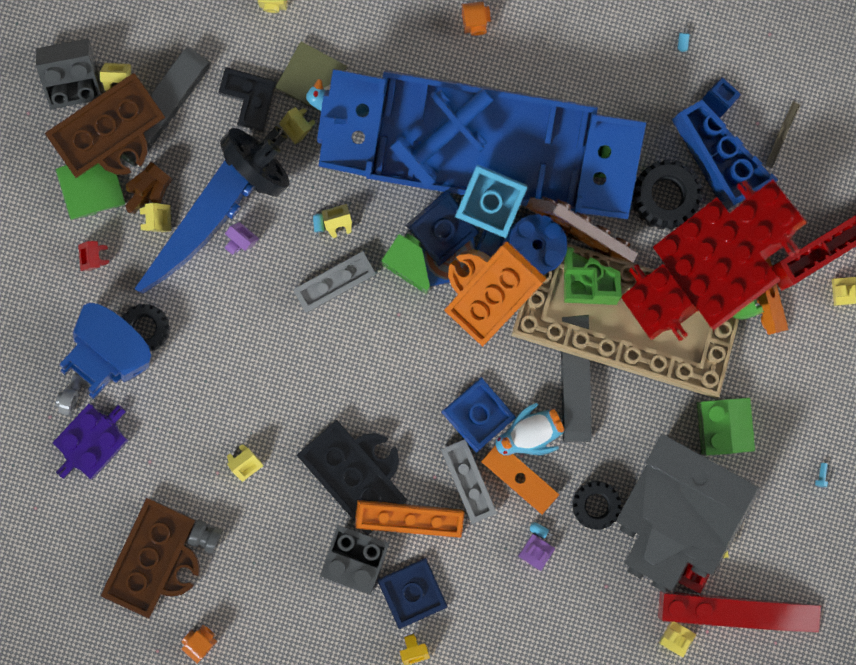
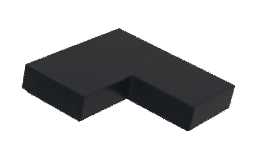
M225 67L218 93L243 100L237 126L264 132L277 81Z

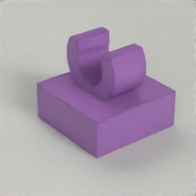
M238 222L231 225L225 232V235L231 239L225 249L234 255L241 248L244 251L252 248L259 238Z
M532 533L518 557L541 571L555 548Z

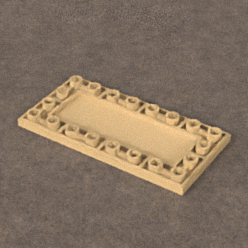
M567 244V247L574 248V253L588 260L592 257L598 260L601 265L620 271L621 295L637 283L629 272L631 267L635 270L633 266L636 264ZM564 260L556 269L543 275L547 278L545 282L519 308L511 334L513 337L716 399L720 396L739 319L731 317L717 329L713 330L700 312L697 311L681 323L684 330L688 333L686 338L681 334L684 338L683 340L678 341L672 330L662 332L655 339L651 340L622 298H620L617 305L564 303ZM640 266L645 275L654 271L653 269ZM589 314V329L563 322L562 317Z

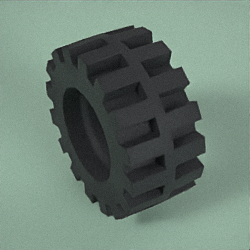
M137 304L129 308L128 312L122 316L133 328L136 321L142 317H149L155 322L156 331L151 338L144 339L150 351H155L160 346H163L169 337V320L164 312L156 306Z
M593 481L585 483L573 496V513L576 519L587 528L602 530L610 527L616 522L621 513L622 504L618 492L605 482ZM593 494H601L607 500L608 508L602 516H591L586 510V500Z

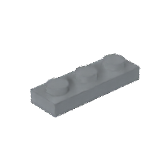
M364 251L298 286L293 291L307 314L376 276V273Z
M464 439L441 449L471 523L474 524L497 514L466 440Z

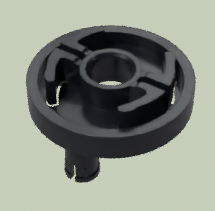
M275 126L260 142L240 129L231 128L220 139L225 162L229 166L232 164L249 183L256 187L255 190L258 193L278 197L290 184L286 171L275 158L280 153L278 147L288 138L286 133L283 131L275 138L281 131V128Z

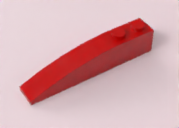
M856 215L801 247L798 253L793 252L794 256L790 257L788 255L770 266L780 279L777 283L780 290L783 291L856 247Z
M660 591L658 618L661 621L819 633L821 605L666 591V593Z

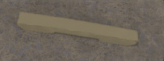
M792 101L765 163L766 166L773 168L785 137L800 107V104Z

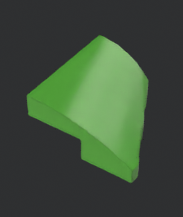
M567 247L564 259V303L617 305L622 297L620 271L612 267H605L592 257L588 260L574 253V248Z

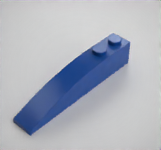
M224 160L137 284L135 290L144 294L167 279L197 254L218 232L228 218L233 219L241 207L238 205L244 196L248 197L255 187L232 164L229 166Z

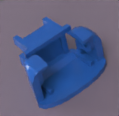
M95 303L83 305L73 330V339L77 345L60 363V367L64 375L73 369L91 385L89 387V396L94 400L111 380L117 383L121 379L125 383L149 368L151 352L143 337L112 310Z

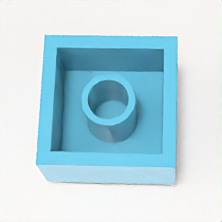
M477 164L455 217L506 238L526 192L527 185Z

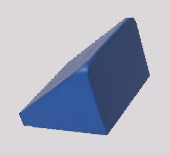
M721 77L701 100L721 118L742 94Z

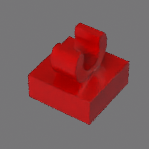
M86 241L78 245L80 271H91L109 264V260H101L99 258V251L108 250V246H98V241Z
M689 563L679 583L701 594L710 575L707 574L706 578L691 571L693 565Z

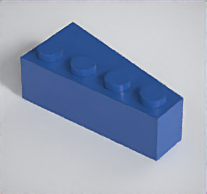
M703 100L679 112L672 119L715 196L727 210L746 199L740 190L737 189V186L741 184L747 191L741 183L742 181H747L754 192L760 190L771 180L778 181L772 173L770 174L762 166L763 163L743 146L744 143L726 128V124Z

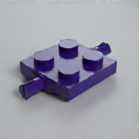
M88 404L52 442L66 459L64 464L56 470V473L65 479L73 468H77L89 479L93 480L129 441L119 431L116 424L126 411L120 405H117L107 416L100 413L92 404Z

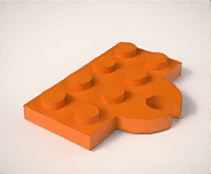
M507 241L492 258L482 251L466 250L456 257L458 261L455 259L450 263L448 277L452 288L458 295L444 311L483 347L547 278ZM460 262L465 263L469 267V272L461 268Z

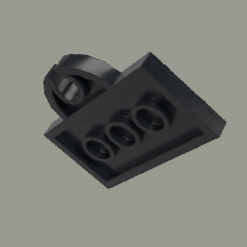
M336 420L296 455L354 522L358 500L404 504L408 501L390 480L397 472L399 464L396 446L391 449L390 455L385 459H380L375 455V447L380 443H386L389 439L383 435L371 433L354 439L341 423ZM361 529L366 535H369L374 531Z

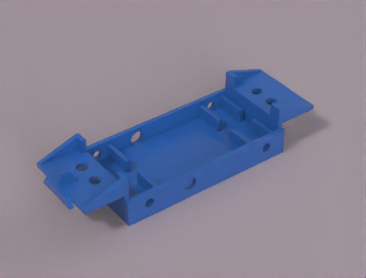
M333 69L330 90H325L317 135V143L322 144L318 166L366 176V179L464 195L478 164L526 184L527 189L520 205L526 206L530 197L542 199L545 196L553 201L559 199L571 206L570 211L575 214L580 212L582 214L628 219L646 122L597 114L598 107L595 105L385 70L382 77ZM484 88L494 101L467 124L466 127L472 133L478 131L487 141V144L484 145L485 149L479 152L460 131L426 161L438 174L435 182L426 188L390 146L395 139L403 134L415 148L449 119L430 94L434 91L438 92L441 89L451 100L448 106L455 113ZM359 104H366L368 106L369 114L366 117H361L357 114L356 108ZM355 131L364 133L365 140L363 143L357 144L353 141L352 134ZM602 145H607L611 148V154L607 158H601L598 155V149ZM597 172H602L606 175V181L602 185H597L593 182V176Z

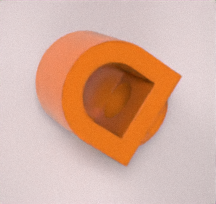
M483 1L462 4L464 33H471L472 36H480L487 33L486 26L487 22H491L489 6H484Z
M202 625L196 632L191 630L182 639L181 643L184 646L181 650L198 664L218 641L213 638L215 634L208 627Z

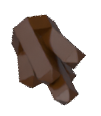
M150 162L141 173L126 183L127 192L134 194L125 205L127 212L136 214L150 200L152 203H161L166 188L173 179L154 163Z

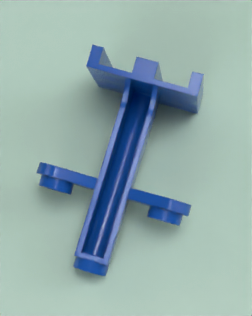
M484 88L455 113L448 106L451 102L448 96L441 89L438 92L434 91L430 94L449 119L415 148L403 134L395 139L390 146L426 188L435 182L438 175L426 161L460 131L479 152L485 149L484 145L487 144V141L478 131L472 133L466 127L467 124L494 101Z

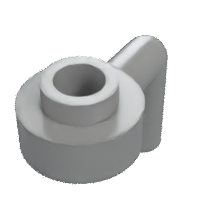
M77 373L73 374L68 388H65L63 392L60 391L57 395L55 406L59 407L60 414L71 416L78 401L80 385L91 386Z

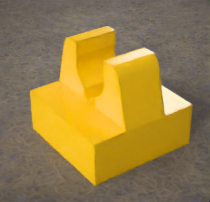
M415 634L404 637L407 649L399 651L404 665H411L430 659L426 644L418 645Z

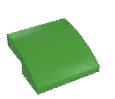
M100 164L78 178L74 177L67 165L56 169L70 220L96 215L100 211L125 205L117 175L106 171Z

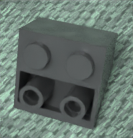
M89 38L36 48V68L50 109L91 102L102 94L96 60Z
M338 525L320 577L371 595L389 543Z

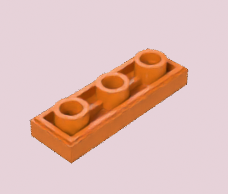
M768 257L766 262L769 266H772L770 257ZM776 283L756 298L757 303L762 306L764 311L761 316V323L768 335L789 330Z
M496 445L481 461L542 515L560 495L514 454L502 455L499 453ZM523 473L525 480L522 483H517L515 480L516 474Z

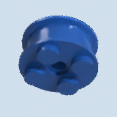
M530 215L521 219L509 229L504 239V243L507 241L542 275L556 269L564 260L567 252V238L564 230L558 223L545 215ZM532 243L536 244L537 250L533 248Z

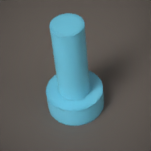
M821 463L819 480L815 481V486H828V482L825 481L828 464Z

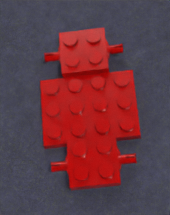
M771 180L755 192L747 181H742L741 183L747 191L741 184L737 186V189L746 198L743 203L729 213L722 202L716 197L653 246V249L664 264L648 275L644 274L638 264L633 266L635 270L632 267L629 269L637 283L624 293L621 298L651 340L668 330H672L678 341L683 340L684 338L681 334L686 338L688 333L684 330L681 323L697 311L700 312L708 325L715 330L780 281L779 277L766 262V259L782 247L790 257L795 254L789 246L798 253L800 249L791 238L807 222L774 180Z

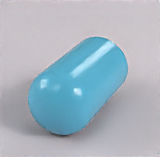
M684 28L682 33H679L678 50L681 52L688 50L690 34L687 33V28L686 33H684Z
M317 213L313 216L314 232L318 233V237H321V232H325L322 214Z
M536 522L530 525L532 533L543 539L546 537L551 539V537L547 536V534L552 536L549 533V529Z

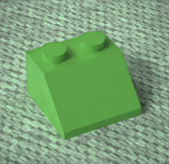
M399 234L381 260L382 266L427 295L430 291V284L420 241L409 234H406L405 237Z
M750 398L696 402L701 455L710 456L755 451Z

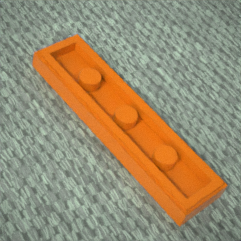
M358 500L354 527L355 529L461 538L465 511L463 509Z

